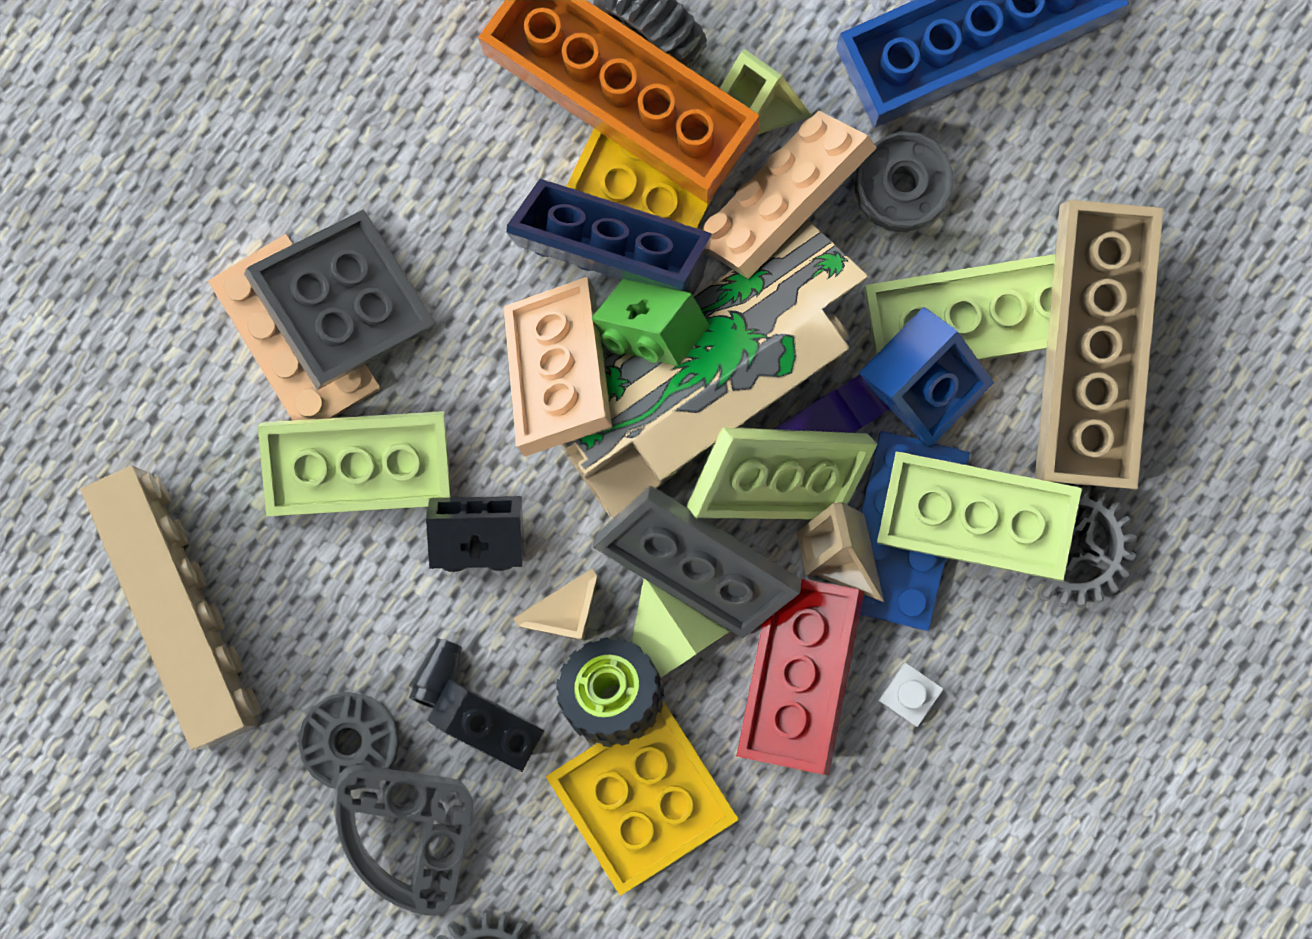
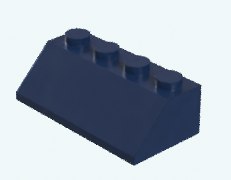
M543 179L538 180L508 222L506 233L518 247L533 251L539 256L552 257L576 265L582 270L595 271L620 281L626 279L688 292L692 295L695 294L704 277L712 233Z

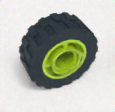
M606 637L600 638V641L593 643L590 641L583 644L584 647L578 651L575 650L570 655L568 662L563 664L560 670V679H557L556 688L559 696L556 697L563 715L579 736L583 735L588 742L593 744L601 743L603 747H612L615 744L623 746L629 744V741L635 738H641L645 735L644 732L649 727L652 728L656 723V717L658 713H661L663 707L661 700L662 696H664V687L660 682L662 679L647 653H643L641 647L635 643H627L626 639L622 638L612 640ZM611 685L620 686L618 693L614 697L601 699V694L607 687Z

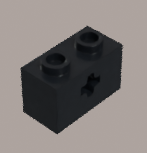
M522 496L429 498L426 515L429 569L442 568L448 572H458L466 568H489L494 571H505L512 567H522L524 553Z
M450 679L427 719L429 723L443 733L521 772L526 767L545 731L528 719Z

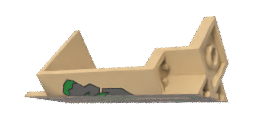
M808 219L749 279L735 270H731L694 296L710 326L679 366L659 361L652 363L642 357L625 353L622 355L612 353L604 359L612 427L561 444V447L611 519L615 518L650 485L658 488L675 476L677 469L716 443L723 427H739L824 366L831 373L839 368L849 350L845 341L850 337L845 327L835 315L828 318L822 310L865 281L868 275Z

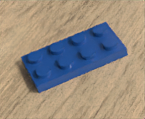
M881 430L861 512L865 515L884 602L864 595L860 615L929 631L946 558L877 543L894 458L897 451L968 465L970 452L939 444H934L929 448L921 440Z

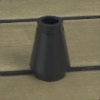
M436 638L434 646L430 649L409 684L412 688L409 699L433 709L448 680L456 682L462 647L453 642Z

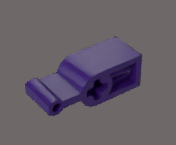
M859 374L838 389L831 391L784 421L773 430L856 433L890 409L876 396Z

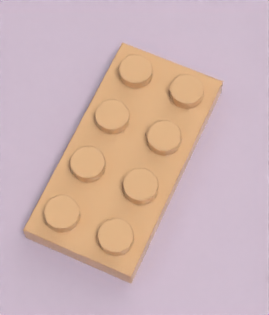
M817 111L811 118L801 124L798 132L781 149L769 157L767 163L750 181L739 187L735 196L717 214L711 216L706 221L701 230L712 233L708 254L749 279L877 147L868 135Z
M284 234L211 278L208 282L292 421L335 418L380 391L381 387L367 364L319 390L311 382L244 275L247 267L293 245L288 235Z
M588 277L504 306L516 446L524 457L612 427L601 336L591 319L597 312L595 289Z

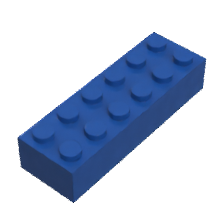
M913 0L841 32L836 49L873 128H876L1110 24L1120 18L1129 2L1128 0Z

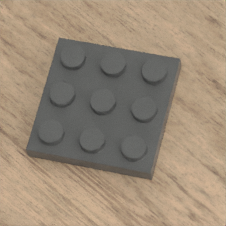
M364 209L247 267L244 273L317 390L432 330L436 324Z

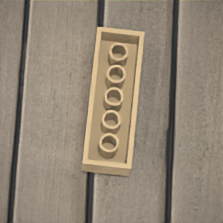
M1068 200L1060 204L1035 479L1106 487L1138 488L1163 208Z
M131 465L79 488L190 750L208 749L259 726L256 715L261 714L260 705L252 689L244 690L237 673L243 671L242 663L235 648L232 645L226 648L219 631L225 628L224 621L217 606L214 603L208 605L201 588L207 586L206 579L199 564L196 561L190 563L183 546L189 544L188 537L181 522L178 519L172 521L165 504L171 502L163 480L160 477L154 479L150 472Z

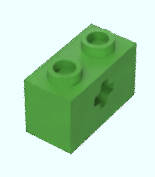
M626 279L621 280L591 318L602 335V343L610 351L619 355L625 353L642 357L652 363L659 361L675 366L681 364L710 326L691 293Z

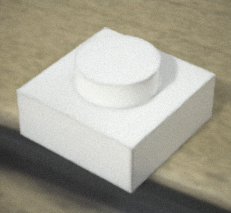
M904 662L878 701L915 727H918L943 688Z

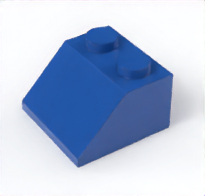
M925 307L859 372L876 396L929 448L994 384L992 378L959 332Z

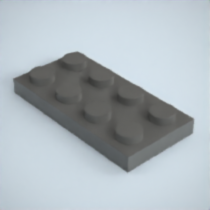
M651 485L602 528L595 537L593 548L741 638L747 636L800 593V578L704 518H696L688 508Z

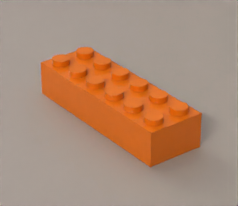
M504 0L478 37L485 56L706 204H708L759 131V114L587 0Z

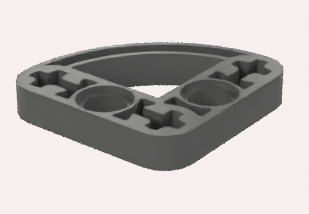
M352 765L345 768L339 774L336 781L334 812L340 842L355 872L380 897L402 909L428 916L446 912L451 907L455 898L473 810V800L468 788L461 781L446 777L367 765ZM357 778H364L366 787L380 790L379 781L385 780L383 803H377L378 797L376 792L362 791L360 797L354 799L352 798L351 791L346 786L355 785ZM401 784H411L418 790L416 800L407 807L397 806L391 800L393 790ZM450 792H456L459 801L462 802L461 805L453 806L450 816L452 825H459L457 829L444 824L446 813L443 804L439 802L440 799H448ZM355 812L423 822L411 885L390 875L371 857L359 836ZM436 820L442 824H433V822ZM438 836H447L454 841L452 853L445 858H435L429 853L430 842ZM430 868L439 871L437 881L440 891L444 892L443 895L436 894L433 901H427L425 894L421 892L422 889L427 890L431 887L433 874Z

